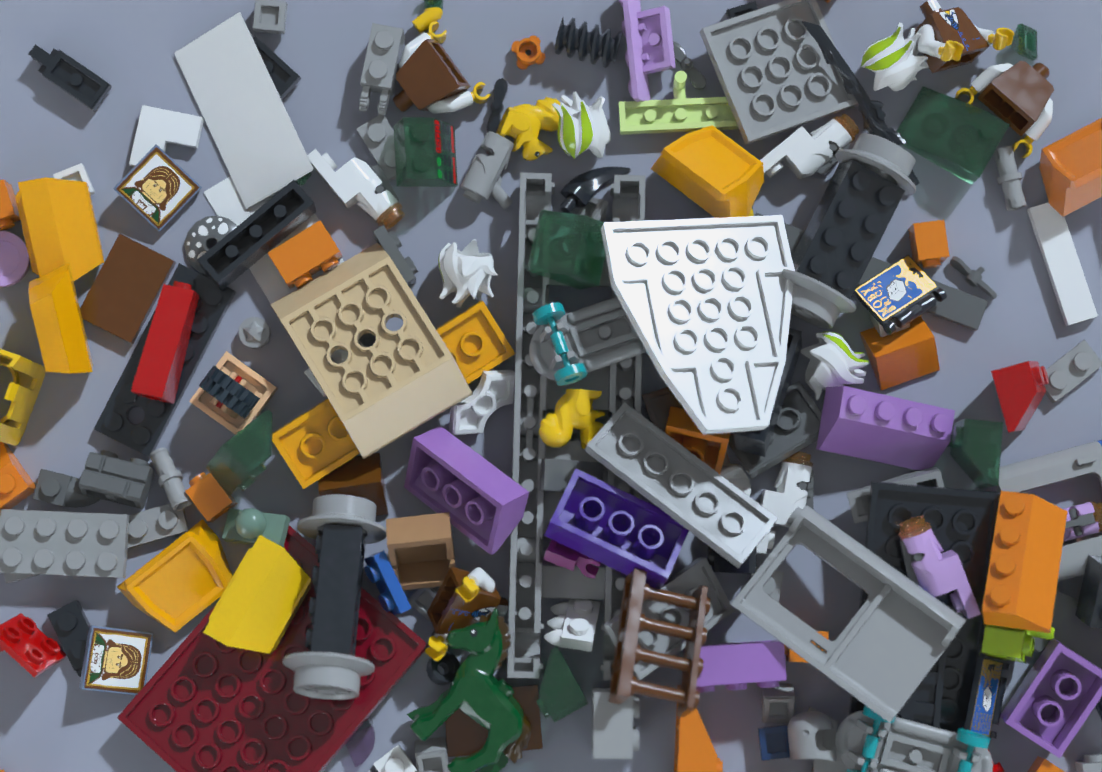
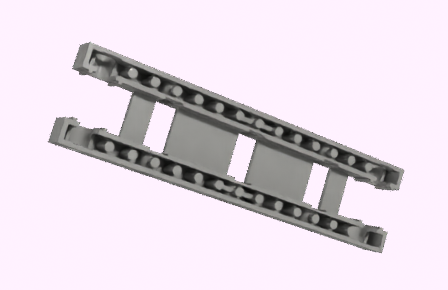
M520 172L512 480L526 489L529 495L524 516L511 532L508 632L511 635V646L508 649L507 678L539 679L540 669H543V663H540L541 628L544 629V623H541V598L604 599V624L620 614L624 582L627 576L606 565L605 568L598 567L599 571L595 579L584 576L579 567H575L571 571L560 566H542L543 535L564 492L540 491L541 459L599 462L589 455L585 449H582L581 441H568L561 448L547 446L539 436L540 423L546 417V409H555L557 401L565 394L566 389L602 391L601 397L593 400L592 407L594 410L608 411V421L624 403L641 414L642 354L588 372L585 378L564 386L557 385L556 380L543 377L535 370L531 363L529 354L530 341L535 331L541 326L535 324L532 313L536 309L549 304V285L611 287V298L617 297L611 285L606 255L550 254V232H554V221H551V194L555 192V182H552V173ZM614 175L613 184L610 187V196H613L612 222L610 223L645 221L646 175ZM604 466L603 482L639 498L638 491ZM601 625L600 629L604 630L603 664H600V670H603V680H611L616 646L605 626Z

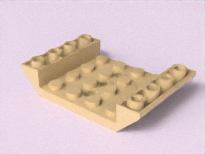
M378 242L270 304L344 424L363 459L473 394L451 352L396 265ZM398 317L403 320L402 327L397 331H390L386 328V323L391 318ZM366 333L376 336V341L370 347L359 345L360 337ZM343 349L348 352V358L343 363H334L331 360V356L336 350Z

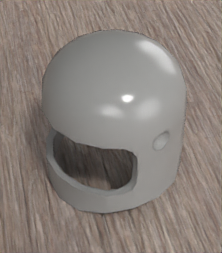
M804 712L791 718L788 723L787 732L790 760L822 759L837 761L836 750H828L824 746V731L826 729H833L832 722L827 715L820 712Z

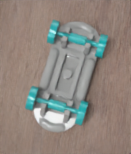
M617 297L565 314L563 305L559 302L544 305L532 313L535 324L541 326L535 331L530 341L529 354L531 363L539 374L550 380H556L559 386L575 383L585 378L588 372L647 352Z
M864 705L863 710L848 715L840 723L836 732L835 744L837 753L843 763L850 768L846 772L993 771L992 757L987 749L990 738L971 730L958 729V732L955 733L896 716L889 723Z

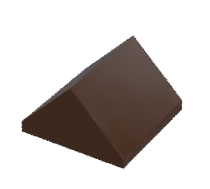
M380 452L373 453L363 459L362 455L355 456L318 480L320 496L341 494L365 498L376 504V516L389 514Z

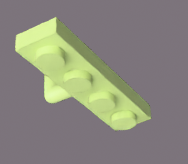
M678 71L674 76V99L645 100L640 102L624 101L618 104L620 135L691 132L713 125L718 130L739 128L726 97L686 98L685 85L687 74L684 71Z

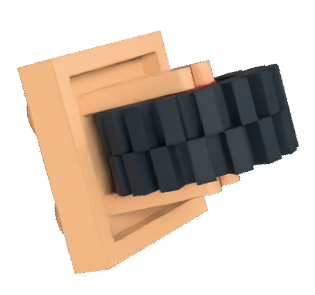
M226 351L216 366L213 365L201 381L199 389L189 402L233 434L242 438L278 388Z

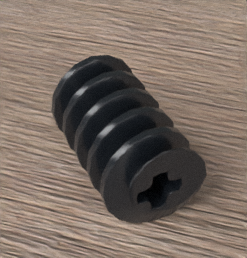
M563 17L556 37L555 53L561 54L566 47L567 57L572 58L575 52L578 51L579 61H584L587 55L590 54L591 64H596L601 57L603 67L607 68L611 61L615 63L623 32L619 31L615 38H612L611 28H607L603 35H600L599 25L597 24L589 32L586 21L579 28H576L575 18H572L567 25H564Z

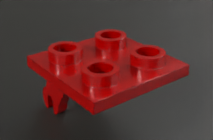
M22 613L0 625V652L6 651L34 678L67 656L55 640L48 638L37 628L36 623L32 619L25 617Z

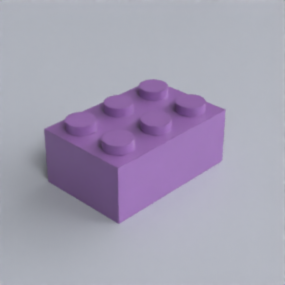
M1054 638L1050 640L1002 711L1000 717L1006 724L1056 757L1061 758L1102 697V669Z
M779 640L709 644L701 647L700 658L703 659V670L701 676L697 678L696 690H699L700 693L715 691V685H725V689L728 690L747 689V683L755 682L760 688L779 687V681L787 680L784 644Z

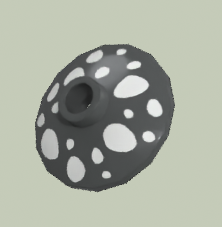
M218 215L205 217L197 221L188 231L184 243L185 256L190 265L199 273L207 275L197 259L209 250L208 242L210 240L216 239L219 242L238 225L229 218Z

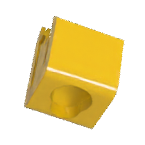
M0 349V366L7 367L13 377V382L9 383L4 399L11 401L7 415L0 419V442L16 446L21 441L46 370L45 366Z

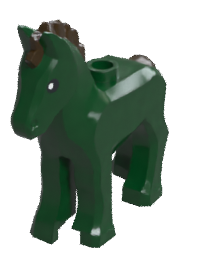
M497 609L490 612L488 616L480 615L479 622L464 628L453 629L448 633L446 642L451 648L463 649L470 652V654L456 671L450 687L434 703L419 707L407 714L414 721L410 725L411 729L422 741H426L459 708L488 730L487 740L480 750L467 757H455L448 763L447 767L451 772H499L508 764L509 758L513 763H516L518 759L522 758L523 748H528L531 724L525 717L523 708L512 696L514 694L512 687L503 679L498 681L493 675L507 658V650L511 646V635L508 634L509 627L507 623H504V618L499 617Z

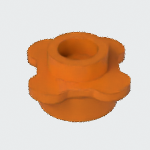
M532 35L521 41H514L511 45L512 52L516 54V65L519 69L526 70L530 65H541L545 62L546 56L540 50V39L537 36ZM527 50H530V51H531V54H530V55H526L525 52H526Z

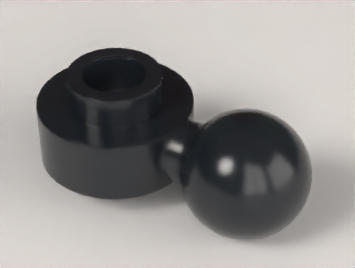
M435 630L432 632L431 636H434L436 634ZM447 644L448 650L441 660L435 661L430 658L427 662V675L437 685L451 683L456 671L460 667L456 656L449 652L451 649L449 644ZM438 665L444 669V675L438 671Z

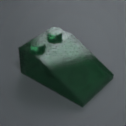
M923 86L897 131L907 141V144H902L903 146L972 185L980 178L1010 124L981 108Z

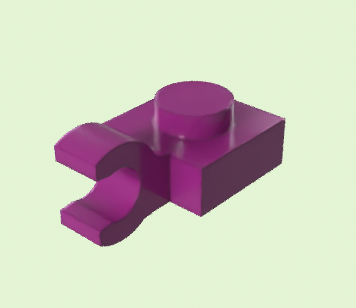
M551 540L543 559L571 571L574 570L575 566H578L584 576L592 579L596 578L599 571L598 567L600 566V562L554 540Z

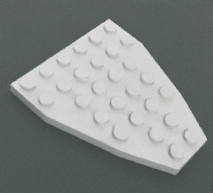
M783 216L604 223L601 227V233L612 288L658 373L702 434L764 430L769 425L785 365L794 285L789 278L785 279L782 275L783 269L795 271Z

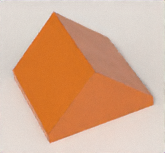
M921 315L910 322L909 328L891 335L880 337L875 327L859 333L880 391L940 370L935 336Z

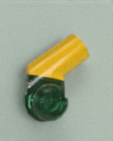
M424 0V12L411 21L420 34L428 29L432 22L440 20L443 15L444 0Z

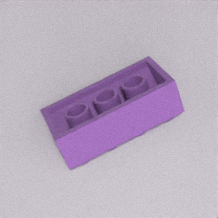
M847 386L826 387L816 450L917 471L932 468L950 443L955 410Z
M438 426L413 438L404 488L436 513L449 512L450 521L454 527L490 555L496 553L523 518L529 492L442 426Z

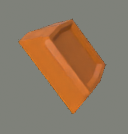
M1102 118L1041 150L1039 169L1048 202L1063 217L1102 197Z

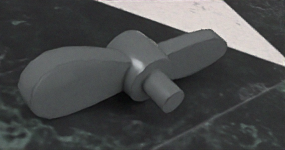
M673 42L675 60L680 63L681 70L687 73L690 82L696 89L703 90L706 87L705 77L694 67L693 61L686 57L679 43Z
M953 256L950 260L951 265L966 276L965 280L969 285L973 287L977 285L993 299L998 296L991 287L981 280V274L985 271L983 267L980 266L977 270H971L960 258Z

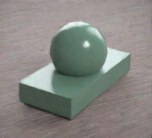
M229 508L222 539L227 542L254 545L259 535L284 547L290 518L287 515L265 513L254 508L244 510Z

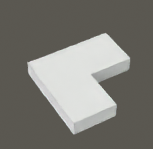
M142 105L129 165L134 167L156 144L164 152H166L167 143L197 149L204 122L203 117Z

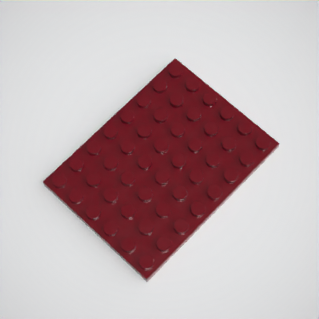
M289 526L283 548L312 579L314 565L320 566L316 548ZM311 581V588L273 652L267 654L226 646L203 633L209 623V616L215 608L214 606L117 718L176 772H322L429 645L390 611L386 612L374 597L361 588L355 657L373 663L375 669L373 673L360 678L359 696L353 699L329 700L307 697L294 692L295 671L283 665V658L294 653L308 652V649H306L307 629H313L311 617H309L310 598L317 595L315 594V585Z

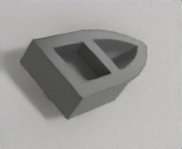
M45 469L40 470L33 499L71 508L86 507L100 501L99 498L81 493L78 487L80 479Z

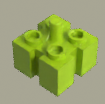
M986 625L981 652L990 658L1026 664L1027 657H1033L1035 638L1033 637L1053 640L1055 628L1051 627V633Z

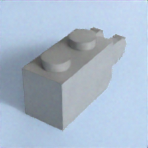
M372 23L360 81L362 92L359 111H367L370 105L371 92L381 93L377 106L378 114H386L390 95L393 96L397 83L395 76L399 71V63L405 44V35L402 28Z

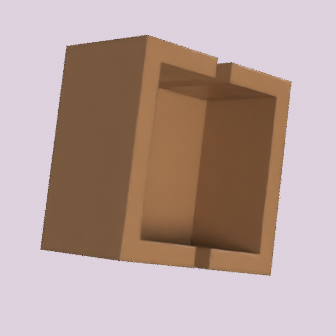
M450 513L386 519L389 561L402 589L411 590L441 586L450 567L456 568Z

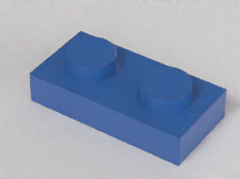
M380 551L364 558L366 575L372 583L376 584L380 592L378 598L382 608L386 612L390 611L393 615L402 614L411 609L385 551Z

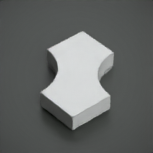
M513 370L483 371L480 383L472 392L473 394L451 407L449 432L452 435L482 434L489 416L498 408L513 403L515 372Z

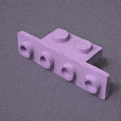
M619 0L624 12L622 31L627 40L625 60L630 69L629 93L636 102L651 100L648 74L676 68L670 10L668 7L662 6L641 11L640 0Z

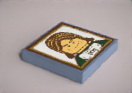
M156 144L113 189L160 232L202 187Z
M89 625L79 689L137 695L146 685L154 633Z

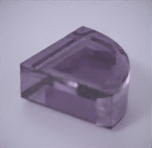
M373 724L354 733L346 743L355 767L361 765L372 753L375 745Z

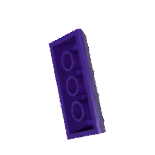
M575 469L544 536L625 575H628L634 568L647 571L646 583H649L650 587L662 589L672 571L689 530L660 508Z

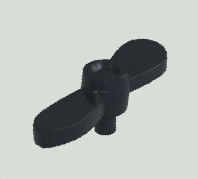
M503 78L498 79L494 85V101L491 104L492 113L487 123V132L496 133L500 124V113L504 110L503 101L508 91L507 81Z

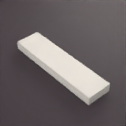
M1049 202L1029 208L1027 212L1065 325L1069 326L1097 317L1098 315L1065 216H1061Z

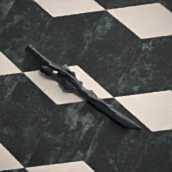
M802 21L803 25L818 43L825 62L834 65L842 77L846 93L853 94L859 103L857 110L862 113L864 130L867 129L868 134L882 137L897 145L907 144V141L901 137V133L895 131L894 128H888L884 122L886 114L882 111L884 104L869 98L820 25ZM912 170L909 178L916 186L920 182Z

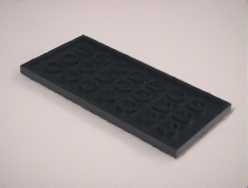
M871 481L865 547L907 577L900 546L901 536L910 531L929 526L944 550L941 553L953 550L958 554L981 613L969 619L962 611L957 613L966 622L948 645L946 651L939 728L957 733L958 729H964L977 658H984L985 655L981 651L985 626L987 624H984L982 607L1000 493ZM862 588L860 591L859 609L868 599L867 592ZM954 591L935 597L956 612L950 598V594L954 593ZM851 694L849 715L863 710L865 705Z

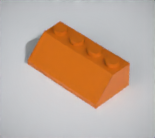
M1001 491L982 607L984 624L1051 633L1067 520L1066 510L1034 494Z

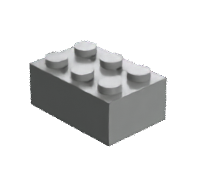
M592 687L591 752L593 759H633V751H639V731L636 727H633V718H639V698L637 695H633L621 705L608 702L610 688Z

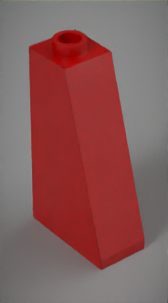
M174 281L173 286L163 284L131 392L143 398L174 404L199 300V294L191 290L192 285Z

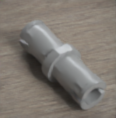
M1005 146L998 148V151L994 150L993 154L999 173L997 182L998 185H1002L1007 211L1026 207L1027 204L1020 182L1023 177L1022 173L1017 170L1013 147Z
M159 448L154 450L149 456L159 476L157 482L160 488H164L172 509L180 511L189 507L191 501L183 486V475L180 470L176 469L168 449Z

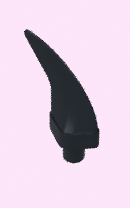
M602 167L578 175L560 191L561 195L565 198L559 206L560 210L565 214H570L575 206L586 207L602 184L614 179V175L630 173L631 169L626 167Z

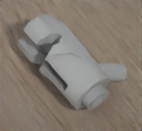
M489 131L480 145L488 156L485 154L474 156L460 187L465 191L463 196L476 203H480L481 199L488 201L490 195H492L499 205L506 209L513 201L500 187L502 182L500 174L503 169H507L514 143L497 133Z

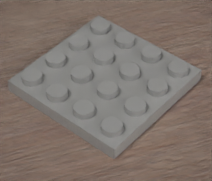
M785 0L704 27L700 31L745 145L853 108L858 104L853 94L846 93L842 77L834 65L825 62L818 43L802 23V21L820 25L834 44L816 0Z

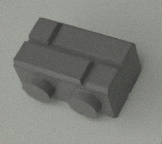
M101 450L99 454L90 452L78 487L83 495L143 509L154 479V473L152 468L148 466V462L139 458H130V461L118 459L117 454L107 450Z

